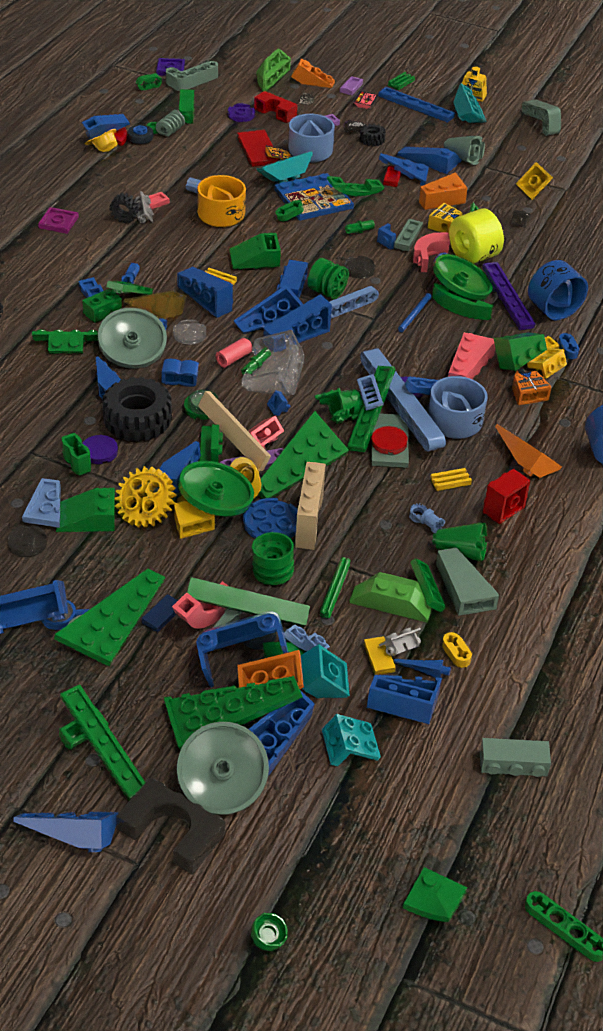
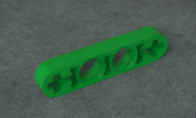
M538 891L528 894L525 909L531 916L588 959L595 962L603 960V938L545 894ZM537 901L541 903L540 905L536 906L532 905V903H536ZM557 914L563 921L555 923L550 919V915ZM577 929L583 936L575 938L570 934V930ZM596 946L601 948L596 952L592 950V948H595Z

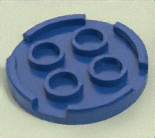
M265 498L255 501L244 513V528L254 539L269 532L282 533L291 539L296 535L298 509L291 503L287 504L278 501V498Z

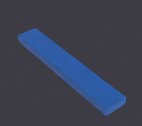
M385 87L378 93V97L445 122H449L455 117V112Z

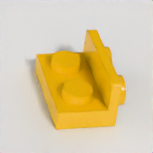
M547 348L546 351L527 363L528 368L538 371L542 370L543 378L550 377L567 365L564 349Z

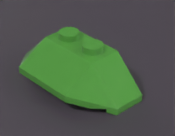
M277 49L267 57L257 70V83L262 91H267L290 71L291 57L287 56L281 49Z
M382 572L356 585L350 598L351 604L427 623L432 607L427 605L418 581Z

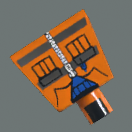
M519 369L514 375L512 389L517 404L524 405L548 401L551 385L537 371L526 372L524 369Z

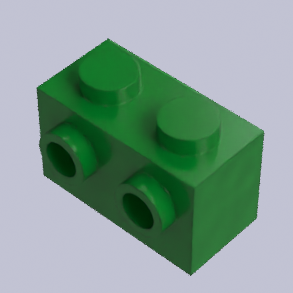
M110 288L82 300L83 314L94 323L105 319L110 313L122 309L121 297L115 292H111Z

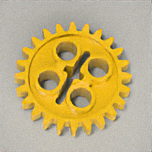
M144 466L141 472L136 468V474L129 472L130 478L123 477L125 483H119L121 490L115 491L119 494L118 497H115V500L119 503L115 507L119 510L118 514L123 516L122 519L126 522L128 521L130 525L133 526L135 524V526L140 528L142 524V526L147 528L148 523H150L154 527L156 520L162 523L161 517H168L165 513L166 511H172L169 506L175 504L171 498L176 497V494L172 492L176 488L171 485L173 481L168 478V475L160 469L155 470L151 467L148 470ZM159 487V490L154 493V490ZM134 502H137V504L133 508H131L132 504ZM154 505V508L149 511L150 506Z

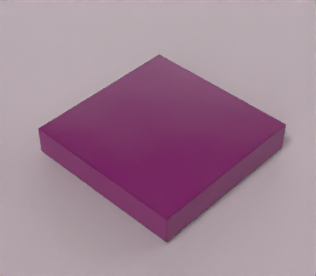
M49 207L38 223V228L68 234L79 218V214L73 211Z

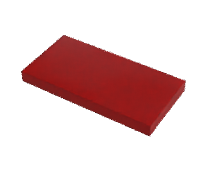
M265 130L237 133L239 142L252 167L269 165L280 161V159L268 157L266 153V145L272 147L273 145Z

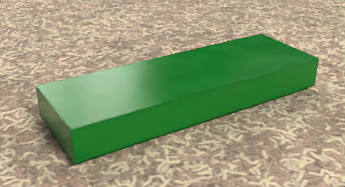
M413 559L410 563L427 605L442 612L445 609V604L429 566L419 559Z

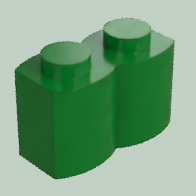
M75 433L63 436V457L67 463L71 464L73 472L77 475L91 472V458L88 447L82 444L81 438Z

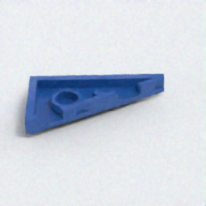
M380 153L379 160L383 163L388 164L389 162L393 164L395 170L400 171L410 179L416 178L421 181L420 185H425L428 166Z

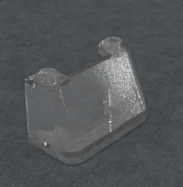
M288 330L255 339L252 347L253 355L256 356L265 347L267 350L269 349L271 356L262 363L260 369L257 368L254 371L253 376L249 373L244 374L242 378L243 387L252 392L273 394L277 390L281 391L284 396L295 395L304 363V353L293 331Z

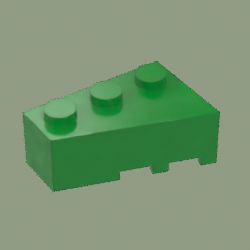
M528 332L493 338L500 369L516 371L547 350L544 334Z

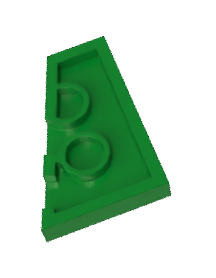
M124 281L107 282V287L112 288L111 292L131 294L133 292L148 295L153 293V288Z

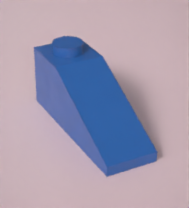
M193 442L161 465L160 470L168 475V478L173 481L171 485L176 488L172 492H180L178 481L182 470L187 465L199 460L201 456L199 442Z

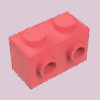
M272 416L261 421L248 430V432L265 448V444H270L277 440V436L284 432V429L277 417Z

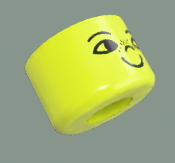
M481 208L458 216L452 221L449 228V239L453 252L456 256L464 258L473 264L497 256L502 251L504 244L503 230L497 217L488 209Z

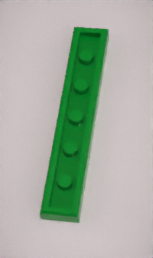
M377 366L374 374L383 403L396 371L394 366ZM377 394L366 398L369 399L377 396ZM377 399V400H374V401H371V402H368V404L377 402L378 399ZM363 403L347 446L349 451L366 452L382 406L366 410Z
M192 577L190 578L187 593L199 602L253 615L274 611L279 615L282 622L303 627L307 624L310 609L308 605Z
M79 684L61 693L60 698L127 800L131 801L147 792L149 789L148 785L81 685Z

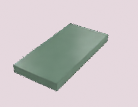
M379 414L373 432L380 427L393 426L403 430L408 437V426L400 415ZM408 441L407 448L399 454L389 452L388 454H383L372 446V466L408 468Z

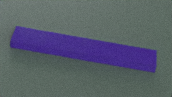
M484 263L482 269L518 329L534 328L535 322L499 263Z

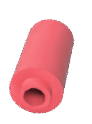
M246 338L239 339L216 353L217 363L221 367L226 368L251 353L252 344Z

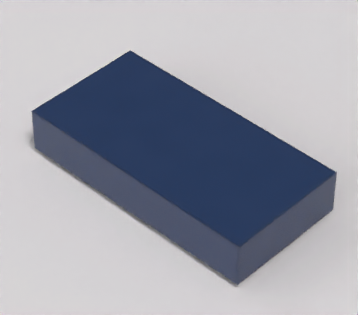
M167 594L142 617V624L159 632L177 615L172 606L178 600Z

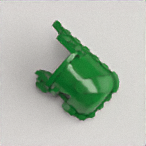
M338 388L334 391L331 390L327 393L314 395L315 399H319V404L328 405L332 416L330 420L336 423H342L348 418L358 419L364 403L361 392L356 389L341 391Z

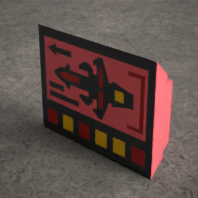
M360 91L353 103L357 107L368 109L373 105L378 95Z

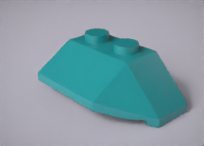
M460 83L453 102L458 117L462 121L466 120L469 123H485V116L477 99L473 96L472 90Z
M313 152L302 153L256 168V170L273 182H287L288 178H299L300 174L305 173Z

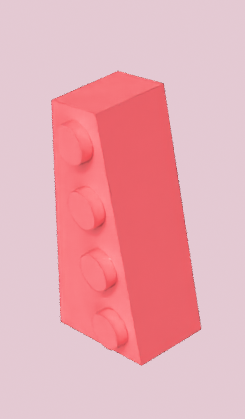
M464 332L448 377L461 376L473 380L475 375L480 373L481 368L486 366L488 360L494 356V339Z

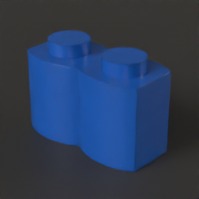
M165 359L162 368V383L167 385L180 384L187 387L196 386L199 363L192 360Z

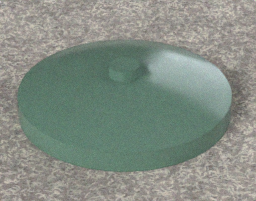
M123 308L116 310L105 317L98 330V344L101 352L109 361L121 367L136 369L149 366L162 356L166 347L167 334L164 325L155 315L143 309Z
M215 722L196 730L184 743L177 762L179 784L186 797L198 808L218 815L237 813L253 804L263 792L269 773L268 757L261 741L249 729L232 722Z

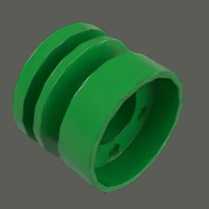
M319 258L309 272L308 288L315 292L323 293V295L331 299H337L347 285L349 271L344 266L334 264L325 258Z
M269 532L258 536L253 541V574L259 582L267 585H278L290 580L294 573V544L292 539L282 533Z

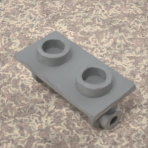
M140 191L141 196L136 197V203H139L138 207H140L137 214L138 221L145 223L147 220H150L153 223V211L150 208L151 200Z
M411 628L400 631L398 636L396 633L390 634L385 637V642L379 644V647L385 645L386 653L391 656L400 654L405 650L417 648L421 640L415 632L421 629L411 630Z

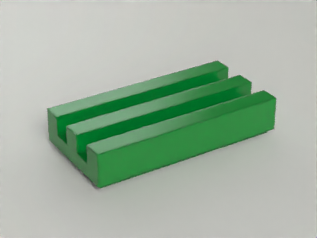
M403 72L388 81V86L400 90L415 81V76Z

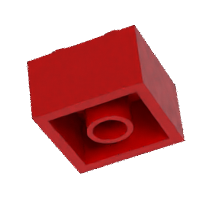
M513 468L509 472L502 474L495 481H491L486 488L483 512L498 524L525 508L531 480Z

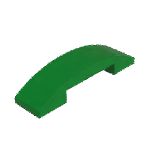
M327 176V180L332 187L346 195L367 196L383 191L385 188L379 180L366 179L364 184L345 183L341 177Z
M437 283L434 284L432 298L445 309L468 318L479 320L491 319L493 305L480 300L474 303L449 293V289Z

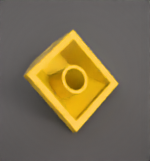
M535 162L519 179L516 185L533 200L553 177Z

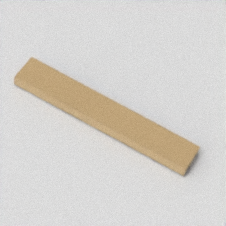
M205 391L198 405L200 409L215 425H219V429L246 458L252 460L259 471H263L271 455L210 391Z

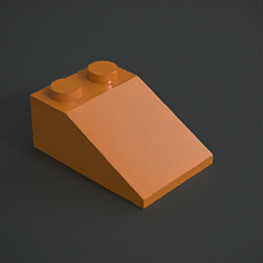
M299 650L238 665L239 688L246 687L249 683L258 685L267 683L269 680L292 676L295 677L300 689L304 687Z

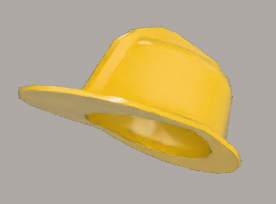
M116 129L109 130L101 136L88 140L84 144H94L99 151L108 152L118 145L114 135Z
M246 457L236 458L230 467L242 473L250 481L254 489L255 498L261 490L259 470L252 460Z

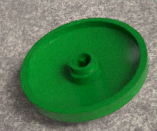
M443 254L438 256L433 264V271L439 281L460 296L472 300H484L492 292L493 286L487 275L475 264L464 258Z
M213 461L194 462L187 465L179 477L178 486L183 497L194 507L217 516H236L242 514L249 509L254 498V489L250 481L236 469L222 463Z

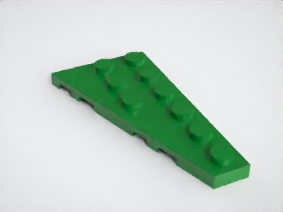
M316 411L313 412L262 476L261 490L259 492L262 499L274 498L303 481L307 462L323 463L328 466L348 453L349 449Z
M292 676L269 680L264 684L256 685L255 683H249L246 687L237 688L236 686L205 690L197 695L187 693L182 694V697L172 698L171 696L163 698L178 747L181 750L186 740L196 730L205 725L215 722H232L243 725L301 699L303 696L295 677Z

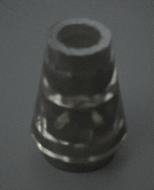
M348 120L344 122L343 128L345 133L352 134L360 132L361 127L365 123Z

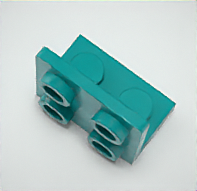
M336 714L322 728L331 765L339 766L350 754L378 760L381 757L371 723Z

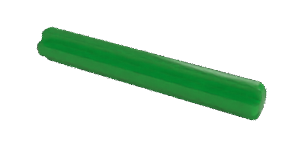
M342 557L339 561L320 610L321 617L328 619L332 614L350 567L349 558Z

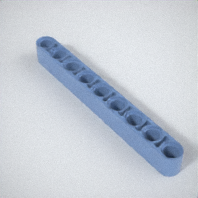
M378 348L360 353L361 363L370 375L375 374L377 366H392ZM395 371L386 398L427 452L445 447L446 440L444 434L413 393L406 389L404 381Z

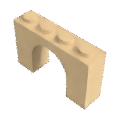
M306 463L297 512L295 548L315 549L318 513L321 510L326 464Z

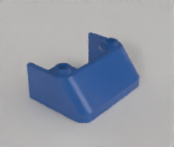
M55 580L53 584L0 596V634L4 633L3 629L48 618H52L53 621L65 619L64 615L68 614L64 582Z
M268 611L207 629L199 635L196 643L200 663L210 687H214L207 652L277 632L283 653H289L282 623L276 612Z

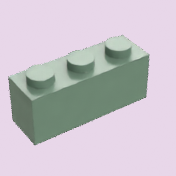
M482 738L480 747L481 773L511 774L514 776L530 775L535 777L548 776L551 765L549 741Z

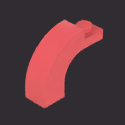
M448 232L431 233L421 237L415 243L413 263H417V266H420L421 272H427L429 256L449 253L450 239Z
M223 581L220 583L221 585L228 586ZM188 593L183 595L172 606L174 612L193 628L198 629L208 627L217 622L223 616L226 609L199 602Z

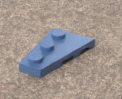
M41 479L22 516L23 522L60 527L61 485L59 480Z

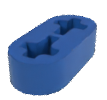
M568 333L560 334L558 339L559 348L564 349L567 359H576L579 347L574 337Z

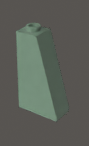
M457 548L439 550L436 566L458 616L497 609L499 594Z

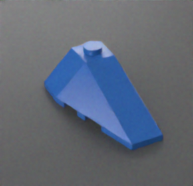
M404 147L397 153L398 156L424 164L445 174L461 162V159L455 152L444 148Z
M286 284L235 319L234 323L243 334L268 326L300 307L303 303Z

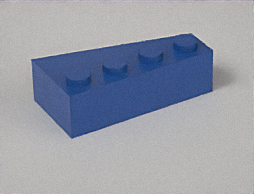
M195 267L177 273V287L216 318L232 311V283Z
M321 294L264 327L263 342L273 352L330 332L332 304Z
M302 691L303 698L268 713L249 728L261 741L267 753L269 763L268 776L312 716L315 703Z

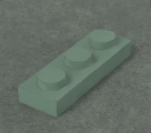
M408 219L394 243V248L409 251L423 227V222Z

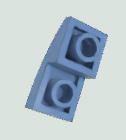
M296 624L284 633L288 641L305 651L318 644L327 650L330 647L322 636L316 633L307 636L305 630Z

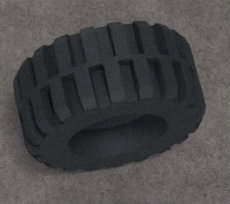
M145 377L122 379L119 383L115 382L103 395L102 405L105 427L120 439L124 438L125 441L135 440V442H140V440L148 441L153 437L155 439L159 437L160 433L163 434L171 424V395L165 386L163 387L159 382L156 383L153 379L149 378L148 380Z

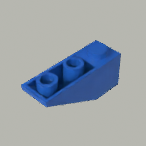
M124 114L93 116L82 122L85 133L90 140L101 136L109 130L116 129L117 131L130 124Z
M97 356L99 396L103 399L106 390L115 382L119 383L121 379L115 371L108 367L106 362H103Z

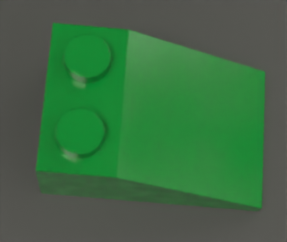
M94 488L60 501V527H56V532L115 531V488Z

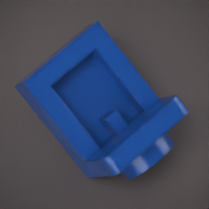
M388 223L378 229L377 242L389 249H393L396 234L390 231L391 225Z

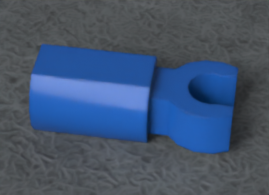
M131 263L125 275L122 276L121 281L134 284V280L140 271V266L136 263Z

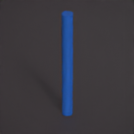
M427 293L398 327L399 332H404L432 298L431 294Z

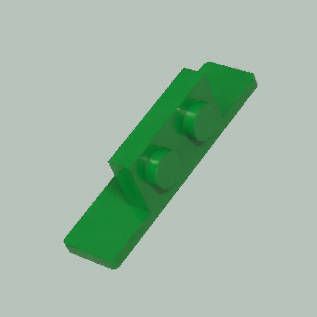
M39 329L32 331V338L34 341H49V353H83L84 341H98V331L89 330L88 332H81L79 330H71L70 332H64L62 330L46 331Z
M219 425L202 426L200 461L218 462L219 455H222V444L219 443H223V432H220Z

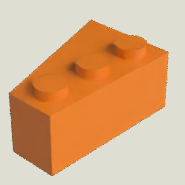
M455 172L421 186L419 203L424 210L438 208L443 203L450 206L464 204L466 202L467 186Z

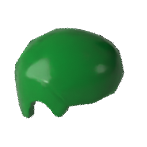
M262 913L254 920L251 927L253 942L261 950L274 951L280 948L288 937V930L284 920L273 913Z

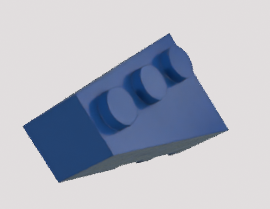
M375 675L369 688L367 708L430 724L439 697L442 678H435V681L422 680V677L408 680L402 679V676Z

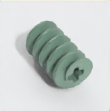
M174 109L156 123L157 132L166 137L172 135L185 124L184 116L180 111Z

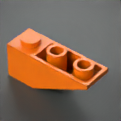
M302 58L291 75L293 79L305 85L332 88L335 82L330 75H326L319 68H315Z

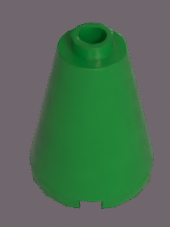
M480 522L438 529L433 534V545H436V548L440 550L457 548L466 558L482 561L485 558L487 542H485L487 526L486 523Z

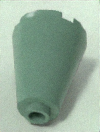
M480 136L448 138L444 142V149L455 152L461 160L471 165H477L479 158L482 159L484 155L485 143L482 142L481 139L483 138Z

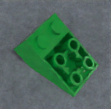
M261 233L229 249L233 269L280 267L281 249L277 233Z

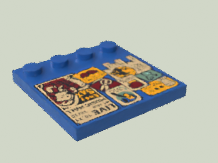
M328 173L274 185L275 192L285 204L294 200L302 201L304 211L296 216L299 221L354 208V203L346 194L337 191L327 180Z

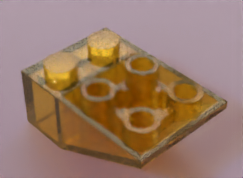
M171 290L124 299V302L128 303L132 308H140L155 314L157 318L167 319L182 315L186 295Z

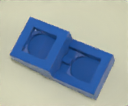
M94 277L78 281V286L86 298L103 291L101 285L97 284Z

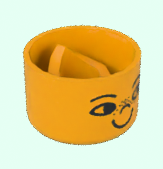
M215 175L203 179L197 187L199 218L204 223L215 227H230L241 222L246 210L245 184L241 180L227 175Z

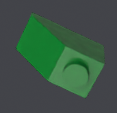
M180 89L179 111L184 116L185 123L189 124L194 122V90Z

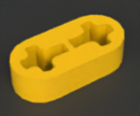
M453 632L445 634L442 647L453 664L461 668L469 666L472 653L463 639Z

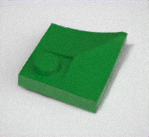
M424 867L405 900L403 909L429 919L449 922L465 896L467 887Z

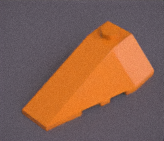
M496 424L497 431L515 460L524 467L523 472L531 477L534 474L541 478L562 468L561 465Z

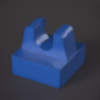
M275 390L267 403L272 413L277 416L281 412H287L291 407L287 404L288 401L282 392Z

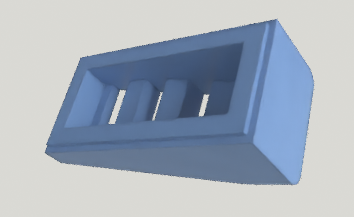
M374 374L357 379L366 410L384 405ZM375 389V391L365 394V392ZM377 394V396L369 399L366 398ZM377 399H378L377 402L368 404V402H371V401H374V400H377Z

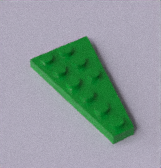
M146 569L54 635V640L110 667L163 585L166 577Z

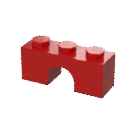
M266 91L254 97V109L264 114L275 111L276 119L285 123L290 122L292 118L297 116L298 104Z

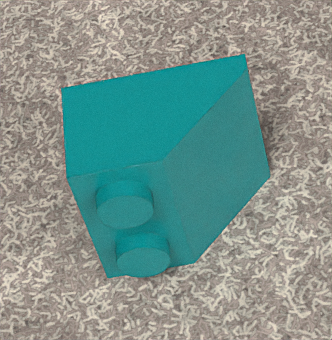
M320 644L301 655L304 684L302 689L315 698H347L350 696L347 663Z

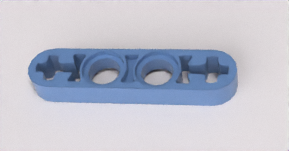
M369 286L330 301L332 304L331 318L374 302L378 298L379 292L374 287Z

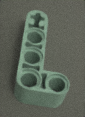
M209 61L184 71L173 67L166 69V84L177 91H180V89H190L218 78V63L215 61Z
M530 100L522 103L521 108L524 114L542 120V130L545 136L560 133L561 111L559 107L539 100Z

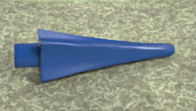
M393 660L395 664L415 669L435 678H441V674L450 675L451 667L443 666V660Z

